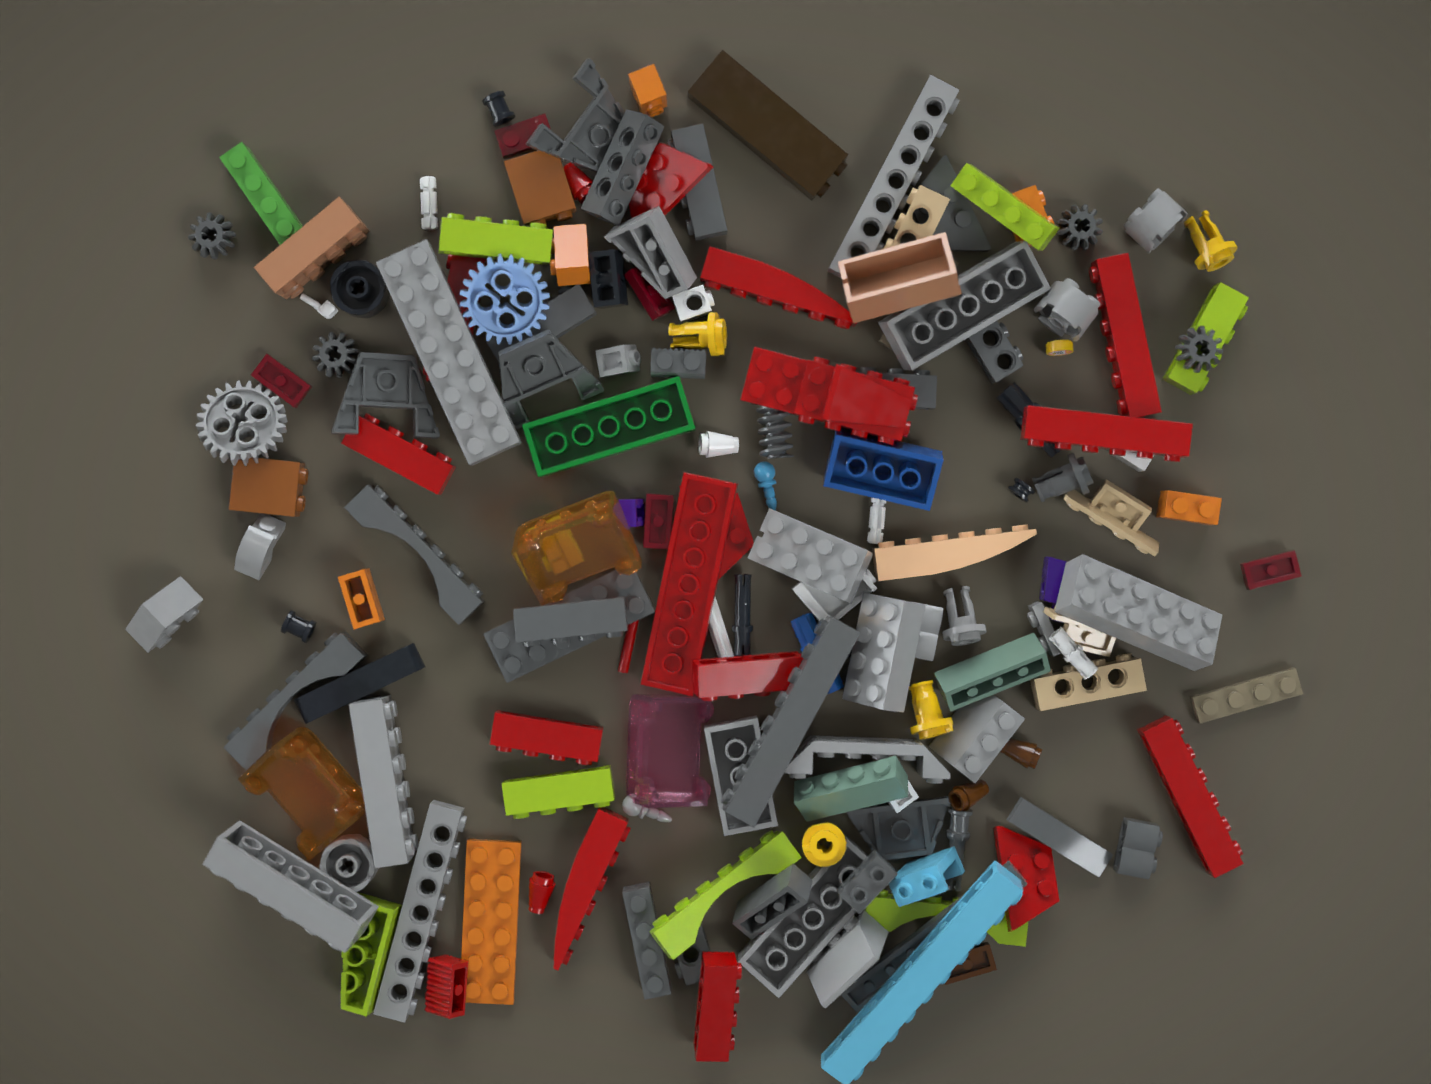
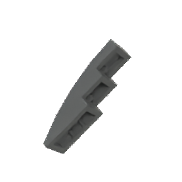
M1022 797L1019 798L1006 819L1100 877L1113 856L1106 849Z

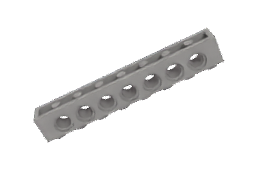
M930 75L834 257L828 272L841 278L838 261L852 258L850 251L853 248L862 249L864 254L882 250L884 243L880 242L884 233H891L897 221L892 217L897 208L903 210L909 195L905 194L909 185L915 187L922 172L918 168L922 160L928 162L935 149L930 146L935 137L940 139L947 126L943 120L947 113L951 115L954 113L960 101L956 98L959 89ZM929 105L937 106L940 115H929L926 107ZM923 129L927 133V139L918 140L914 136V130ZM911 153L914 156L915 163L905 164L901 159V154ZM893 176L900 178L902 187L898 189L892 188L889 185L888 179ZM879 200L886 201L890 206V210L886 213L878 211L876 202ZM866 224L874 225L877 229V235L873 237L865 235L863 226Z
M433 800L429 805L375 1005L374 1015L405 1023L408 1016L415 1013L418 999H414L416 988L421 989L425 973L421 972L423 962L428 963L432 947L428 946L430 936L435 937L439 921L435 920L437 910L442 911L446 895L442 894L444 884L449 885L453 869L449 868L451 857L455 859L457 857L460 842H456L458 832L464 831L467 816H463L465 809L463 807ZM437 827H446L450 832V837L447 839L440 838L436 832ZM434 852L439 853L442 856L443 863L440 865L433 864L429 858L430 854ZM424 879L433 880L436 889L433 891L426 890L422 885V881ZM418 905L425 906L429 912L428 916L420 917L416 913L415 907ZM412 931L419 933L421 942L413 943L410 941L408 933ZM410 958L414 962V968L406 969L403 967L401 959ZM394 985H404L407 989V994L399 995L396 993Z

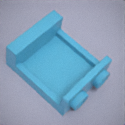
M955 846L907 862L897 872L898 874L889 883L897 905L901 907L946 892L948 886L945 880L962 875L965 870Z

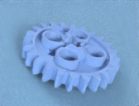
M499 254L498 262H494L489 256L487 257V266L478 262L479 272L470 269L469 274L473 279L463 280V284L469 289L460 291V295L467 297V299L460 301V306L468 307L463 312V317H472L468 326L478 325L477 335L484 331L487 332L486 341H489L492 336H496L497 344H500L502 337H506L509 345L512 343V337L514 336L521 342L522 333L524 332L531 337L532 326L537 329L541 328L537 319L546 320L547 318L541 310L549 309L550 307L548 303L542 301L550 297L548 292L541 291L547 286V282H538L542 273L532 274L534 264L532 263L525 268L523 266L524 258H521L518 263H514L513 254H510L508 261H504L502 255ZM498 274H506L510 277L511 281L507 286H499L495 282V277ZM489 283L503 297L509 294L510 302L523 310L525 314L520 315L507 302L503 303V305L500 304V296L487 289L485 284ZM522 291H527L532 295V300L529 303L523 304L517 300V295ZM482 295H488L493 299V304L487 308L482 307L477 301L478 298ZM506 312L511 313L515 320L512 324L506 325L500 321V315Z

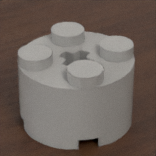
M1159 188L1149 196L1148 202L1142 209L1138 207L1128 217V221L1123 226L1126 229L1125 232L1148 254L1152 249H1156L1175 230V224L1178 221L1181 223L1188 215L1179 204Z
M1066 278L1064 282L1055 281L1051 285V289L1045 293L1034 308L1035 313L1038 311L1041 313L1038 319L1049 330L1060 337L1068 334L1071 336L1069 340L1078 341L1098 315L1100 302L1095 297L1080 291L1079 285L1075 281Z
M347 834L337 838L324 850L319 870L355 892L362 890L378 871V868L374 867L370 840L361 834ZM352 860L354 865L347 867L345 862Z

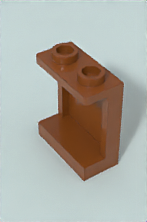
M538 150L504 161L525 227H530V223L547 225V221L556 218L558 222L565 221L573 217L572 213L577 212L560 158Z
M249 458L248 464L245 466L242 459L238 460L237 464L233 466L229 510L300 517V512H304L306 497L302 496L303 485H307L309 475L308 469H305V463L258 458L259 462L255 463L252 458Z

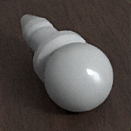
M628 795L622 802V809L629 816L638 815L639 818L643 819L644 815L660 822L672 821V818L664 811H659L651 806L648 807L649 801H643L638 795Z

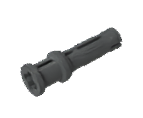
M949 807L948 812L951 814L950 828L946 831L947 838L950 839L949 848L955 846L963 865L965 842L970 838V832H968L969 817L972 816L973 810L957 811L953 807ZM962 875L945 880L948 886L947 890L952 891L955 888V891H961Z

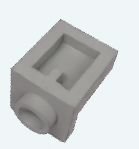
M620 345L595 351L600 377L640 371L641 356L636 345Z

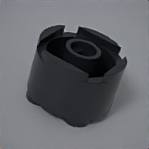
M354 260L345 262L334 271L330 280L333 301L341 310L357 318L375 316L384 309L389 300L390 292L380 270L368 261ZM357 285L363 286L365 289L362 294L358 293L355 289Z

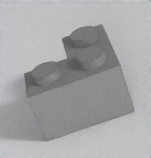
M180 576L144 602L125 630L147 653L156 646L161 649L172 639L170 636L180 628L181 625L179 623L183 620L186 622L191 621L200 612L197 608L203 601V598Z

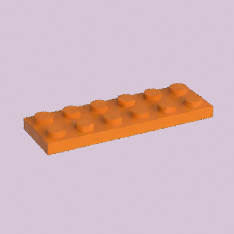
M467 839L461 959L469 960L466 1003L514 1004L522 841Z

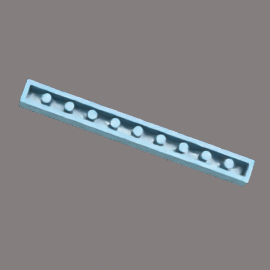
M995 860L821 1054V1068L842 1084H850L852 1080H858L864 1071V1067L870 1061L873 1062L878 1058L881 1048L887 1042L890 1043L896 1038L899 1028L904 1023H909L913 1019L916 1009L922 1003L926 1004L931 999L935 988L939 984H944L949 979L953 968L957 964L961 965L967 959L972 947L975 944L979 945L985 939L990 927L999 924L1009 906L1019 902L1023 895L1021 880Z

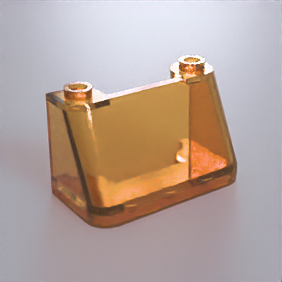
M613 491L602 492L522 524L516 530L511 553L541 606L562 600L567 591L568 584L613 567H615L619 574L631 575L642 566V559L624 512Z
M299 727L284 737L238 778L245 789L254 795H261L268 791L298 825L302 832L296 838L297 847L309 861L366 813L362 788L317 736L306 727Z

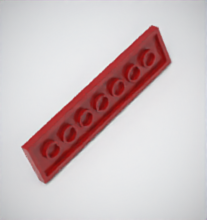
M687 472L683 473L641 685L688 696L695 695L693 692L692 660L702 659L738 483Z

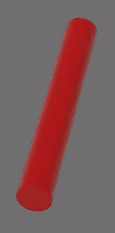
M639 620L628 625L618 672L628 673Z

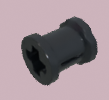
M504 91L494 92L482 100L483 105L488 107L492 115L494 127L506 124L515 118L514 112L509 110L504 99L506 96Z
M291 610L283 622L281 632L284 634L288 632L301 638L302 642L307 643L314 632L317 622L303 619L297 616L295 611Z

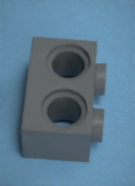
M997 321L965 339L991 384L998 382L1024 366L1022 363L1024 358L1021 351L1016 345L1012 347L1007 338L1010 336L1007 328L1002 322L998 323ZM985 332H990L995 336V344L993 346H988L983 342V334ZM999 355H1004L1009 359V367L1007 369H1001L997 365Z
M874 849L837 888V891L860 914L898 873Z

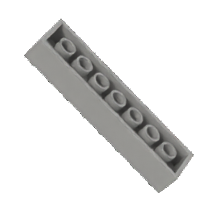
M428 240L421 241L377 261L376 264L468 464L473 466L521 444L522 442Z

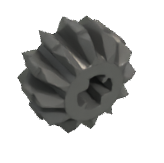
M1076 204L1072 205L1071 212L1064 210L1061 213L1064 219H1059L1056 223L1058 226L1063 227V229L1057 231V236L1065 235L1066 238L1062 241V244L1066 245L1071 241L1072 250H1076L1079 244L1083 250H1087L1089 243L1095 245L1098 242L1096 236H1100L1103 233L1102 229L1096 227L1103 223V220L1100 218L1094 219L1098 212L1096 209L1087 213V204H1084L1080 210ZM1081 222L1084 228L1077 232L1075 227Z
M208 212L206 221L201 216H197L199 225H190L195 234L188 236L189 240L195 242L192 245V249L200 251V256L203 258L208 257L210 254L212 259L217 260L219 252L223 256H227L228 252L225 247H235V244L229 241V239L236 237L234 231H229L233 224L230 221L224 222L225 217L221 214L214 217L211 212ZM211 231L217 233L214 234V236L216 237L214 241L208 239L211 238L209 236V233Z
M1204 326L1198 327L1197 331L1191 327L1187 329V335L1182 334L1178 337L1183 344L1175 346V350L1182 351V355L1176 357V360L1181 361L1185 359L1186 362L1183 368L1187 370L1193 367L1194 373H1199L1201 369L1205 372L1210 371L1211 364L1217 365L1220 362L1216 355L1223 354L1224 350L1216 348V345L1221 343L1222 339H1212L1215 335L1213 329L1206 333ZM1200 344L1202 346L1200 349L1202 354L1197 355L1196 352L1198 349L1196 345Z
M329 332V341L320 336L319 340L323 344L322 347L318 345L313 346V349L320 352V354L312 357L313 361H321L317 366V370L323 371L326 369V376L332 377L335 372L338 378H342L343 369L351 374L353 370L349 364L350 362L354 365L356 363V359L352 358V355L359 354V349L351 348L355 341L352 338L346 340V334L342 332L337 338L334 332ZM336 348H338L341 357L340 359L335 358L334 362V358L330 354L332 351L336 352Z

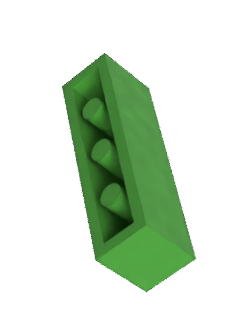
M243 142L219 157L280 245L303 227L250 148Z

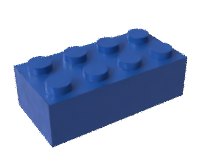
M841 428L840 432L835 431L824 474L823 486L930 511L944 460L942 451L901 441H894V445L878 442L877 436L868 434L866 439L851 435L852 430Z

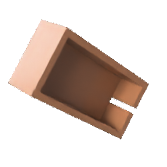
M338 197L254 268L276 294L285 299L289 297L293 299L304 291L303 286L307 282L319 279L325 273L324 268L330 263L336 264L346 256L345 251L352 245L354 247L360 245L367 238L365 234L370 230L350 206Z
M946 232L838 261L853 324L961 295L959 280Z

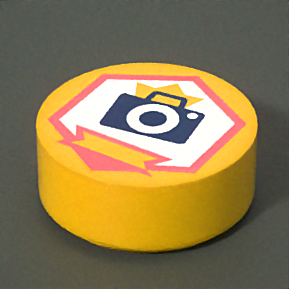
M1054 340L1046 344V354L1050 356L1067 355L1074 352L1071 340Z

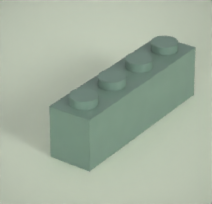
M1031 633L934 672L939 692L951 712L1051 672L1046 651L1035 633Z
M896 756L794 781V804L806 822L908 797V775Z

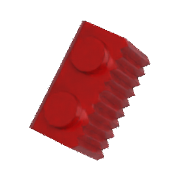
M449 955L429 958L427 966L428 980L426 982L428 985L425 993L426 1007L424 1010L447 1019L465 1015L469 960Z

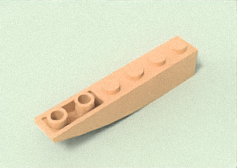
M1028 524L1012 526L1011 532L1003 533L1001 528L985 529L986 535L975 536V531L958 533L959 538L948 539V534L931 536L932 541L921 543V537L905 539V545L897 546L894 545V541L878 543V548L872 549L875 578L877 581L933 575L959 569L1007 551L1037 535V530L1029 529Z

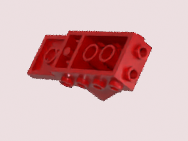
M754 347L741 401L799 416L798 421L814 425V421L825 423L824 428L840 432L842 427L852 430L851 435L866 439L868 434L877 436L878 442L894 445V441L900 442L902 436H908L911 421H907L909 410L914 411L918 395L914 394L915 387L909 386L910 381L894 377L893 381L882 379L883 374L867 370V374L856 372L857 367L841 363V365L831 366L828 359L814 357L813 361L804 360Z

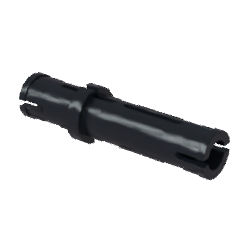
M734 574L735 625H732V631L735 632L734 655L742 656V645L743 654L751 655L750 632L753 631V625H751L752 574Z

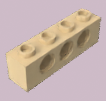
M922 185L919 186L918 190L912 188L906 203L910 204L907 214L900 213L894 228L898 229L894 240L888 238L884 249L900 245L901 237L905 233H912L917 240L933 236L950 199ZM917 208H924L928 211L929 218L923 224H918L913 220L912 215Z
M1132 653L1115 656L1116 661L1106 662L1105 658L1091 660L1098 667V670L1092 675L1093 684L1089 688L1082 686L1081 681L1083 677L1072 664L1063 666V671L1053 673L1051 669V672L1030 680L1035 708L1039 711L1147 691L1141 659L1132 657ZM1117 669L1119 671V679L1115 683H1110L1108 674L1111 670ZM1060 679H1064L1067 683V688L1063 693H1057L1055 690V684Z

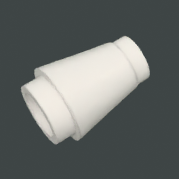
M711 431L700 433L698 441L699 455H705L706 458L738 453L739 439L738 437Z

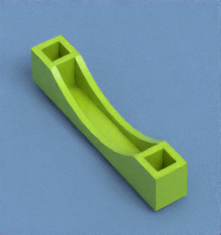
M771 830L759 839L761 843L754 849L749 847L739 854L740 860L734 865L730 863L725 865L717 872L719 877L711 883L709 880L702 883L696 888V895L691 899L685 897L674 906L676 910L668 917L664 914L652 923L654 928L649 932L668 958L674 960L695 943L704 915L725 890L753 876L779 874L802 858L783 831L773 832Z
M883 889L864 910L887 931L891 932L912 920L936 916L960 897H953L952 901L942 900V896L934 895L899 907L893 894H888V890ZM1004 914L1000 923L992 925L987 933L998 944L1026 947L1028 922L1016 930L1008 932L1006 914Z

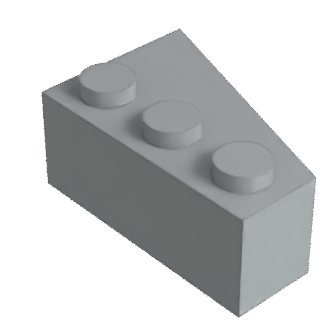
M660 206L624 221L619 226H614L604 236L609 243L613 242L624 253L622 256L628 262L631 260L642 272L641 275L665 299L689 289L697 279Z

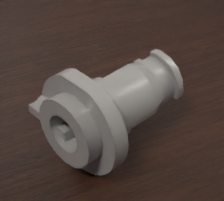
M963 586L962 590H960L965 614L963 617H958L953 588L943 591L947 599L946 610L950 629L943 631L942 634L943 639L951 641V644L954 646L978 642L981 640L980 635L987 632L985 624L976 623L973 603L969 597V586Z

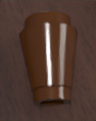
M1009 739L1000 752L1026 769L1028 767L1035 769L1042 749L1036 747L1037 744Z
M982 779L976 783L970 782L954 786L948 795L949 802L957 811H968L989 793V787Z

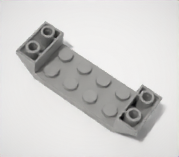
M810 735L798 746L784 772L788 773L790 778L803 779L806 778V774H812L813 752H816L818 757L826 758L834 757V753H843L845 758L854 759L861 758L862 754H870L873 759L888 758L889 755H897L900 757V760L911 761L916 760L917 756L916 772L923 779H926L927 783H943V779H950V773L918 739Z

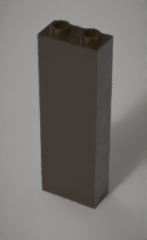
M724 50L717 55L688 90V98L810 200H813L816 196L821 198L831 186L828 183L833 175L839 177L848 166L845 162L848 153Z

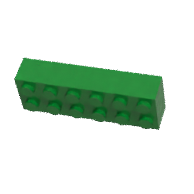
M679 376L522 424L539 478L695 431L696 429Z

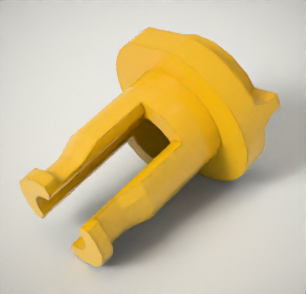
M1204 210L1199 221L1210 240L1206 241L1193 216L1184 222V226L1189 229L1191 239L1200 254L1194 262L1199 270L1206 269L1208 272H1211L1231 262L1234 259L1233 254L1238 247L1234 241H1224L1216 224L1210 220L1209 211Z
M710 312L707 321L685 322L677 325L675 323L669 324V336L699 334V336L673 337V343L670 344L672 350L681 347L685 349L709 348L711 356L724 355L727 346V327L725 319H720L717 312Z
M933 680L909 686L917 722L916 726L910 727L911 735L918 734L920 740L953 731L952 717L943 718L937 695L932 686Z
M832 823L815 824L810 826L804 833L802 849L804 855L811 863L821 867H828L836 864L843 857L846 850V839L840 828ZM822 838H826L828 842H831V845L827 849L825 845H820L817 842Z

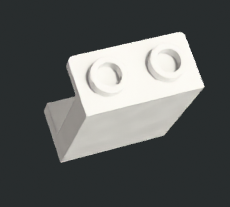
M867 569L852 604L801 581L791 589L818 621L821 619L825 620L827 616L839 620L862 601L863 592L870 594L877 589L874 585L877 580Z

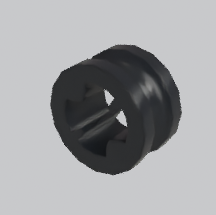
M1015 478V484L1007 489L1017 498L1027 503L1029 501L1028 496L1030 494L1033 495L1035 491L1019 478Z

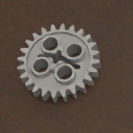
M237 381L236 388H232L229 383H226V391L223 392L216 388V397L207 395L210 404L201 403L200 406L204 413H197V418L200 422L196 424L197 430L200 432L198 434L199 439L203 442L205 450H210L213 458L220 455L222 463H225L228 458H231L233 466L237 464L239 459H242L245 466H247L249 458L258 463V455L262 454L265 458H269L267 450L277 451L275 441H284L280 434L287 432L284 423H287L288 420L286 414H284L286 412L284 405L280 404L279 396L273 397L270 389L264 391L261 383L255 389L251 381L247 382L246 387H242L240 381ZM235 404H241L238 409H230ZM259 414H266L262 419H255ZM222 427H229L225 432H218ZM246 437H254L250 442H243Z

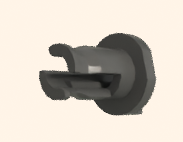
M1074 453L1067 455L1070 463L1048 471L1039 478H1032L1041 502H1045L1044 499L1049 497H1057L1077 488L1081 489L1083 495L1090 493L1088 486L1094 483L1083 456L1076 459Z

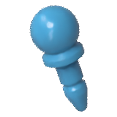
M763 461L755 466L754 476L759 481L758 488L764 487L763 492L768 508L776 511L777 500L774 487H772V485L777 483L773 479L775 468L771 463Z

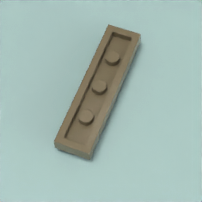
M1290 668L1191 696L1190 699L1197 723L1201 724L1303 695L1296 668Z

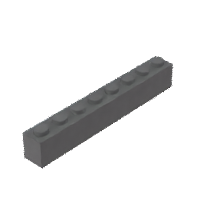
M827 616L825 620L821 619L814 630V633L817 634L812 644L808 643L801 654V657L804 658L799 668L794 667L788 677L790 684L786 692L781 691L774 704L777 706L772 716L768 715L761 727V730L764 731L759 741L756 739L753 741L748 751V754L751 756L746 765H740L734 777L737 779L732 789L728 788L721 800V803L724 804L722 809L726 813L752 827H755L860 635V632L833 617Z

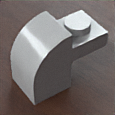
M260 513L253 526L249 525L237 551L234 570L260 580L272 560L273 548L284 532L286 523L267 514Z

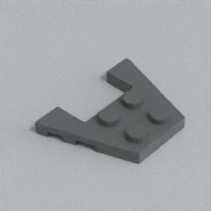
M588 58L572 78L593 96L592 101L564 140L543 123L539 124L526 145L597 173L625 112L608 90L609 86L604 78L602 79L598 74L594 62Z
M549 330L498 351L502 400L516 430L522 428V424L530 422L520 402L521 399L569 378H572L582 401L604 391L601 382Z
M360 352L336 416L332 434H359V407L412 409L413 438L438 439L440 433L432 416L433 411L425 394V386L415 355Z

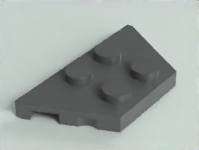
M945 155L921 184L950 199L933 235L946 232L950 250L987 252L992 248L968 199L950 186L957 176L947 155ZM917 208L913 212L918 224L925 223L929 218L928 211L924 208Z
M948 796L913 801L899 813H896L889 804L849 811L847 815L872 852L875 849L885 860L933 854L936 839L941 831L943 819L950 802Z

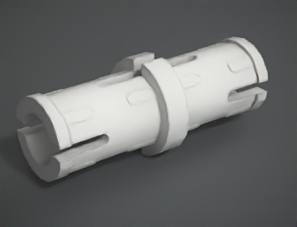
M1062 627L1049 637V640L1064 655L1063 659L1067 663L1070 662L1084 680L1091 677L1098 670V667L1083 652L1084 648L1080 644L1077 645Z

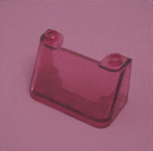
M632 695L629 704L626 794L632 798L633 803L647 808L707 806L710 786L703 777L699 776L701 723H707L713 716L714 707L712 701H703L698 696Z

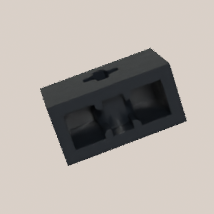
M611 249L588 252L595 308L604 309L629 306L622 251Z

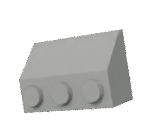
M993 694L957 709L951 716L953 731L936 736L928 747L976 783L1025 718Z
M865 910L859 916L853 915L843 926L844 930L837 933L831 939L827 946L814 958L808 968L807 974L824 1008L828 1007L879 960L888 931Z

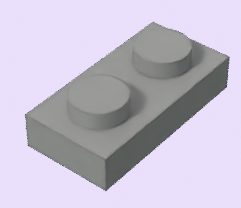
M1037 601L1028 605L1030 610L1027 613L1028 620L1033 628L1037 627L1041 636L1038 640L1044 650L1053 657L1061 654V651L1049 640V637L1055 631L1049 617L1043 613V603Z

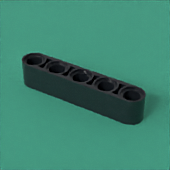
M412 643L294 699L305 724L426 666L415 643Z

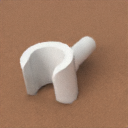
M304 293L300 296L301 300L314 307L326 319H331L338 312V309L329 300H326L321 305Z

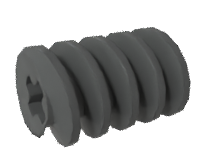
M764 406L756 408L757 413L764 414L763 417L757 419V423L765 425V427L758 430V434L766 436V438L759 441V445L767 447V449L760 451V456L767 457L768 459L794 457V455L786 453V450L793 448V444L785 442L786 439L792 437V433L784 431L785 428L792 426V423L783 419L791 415V413Z

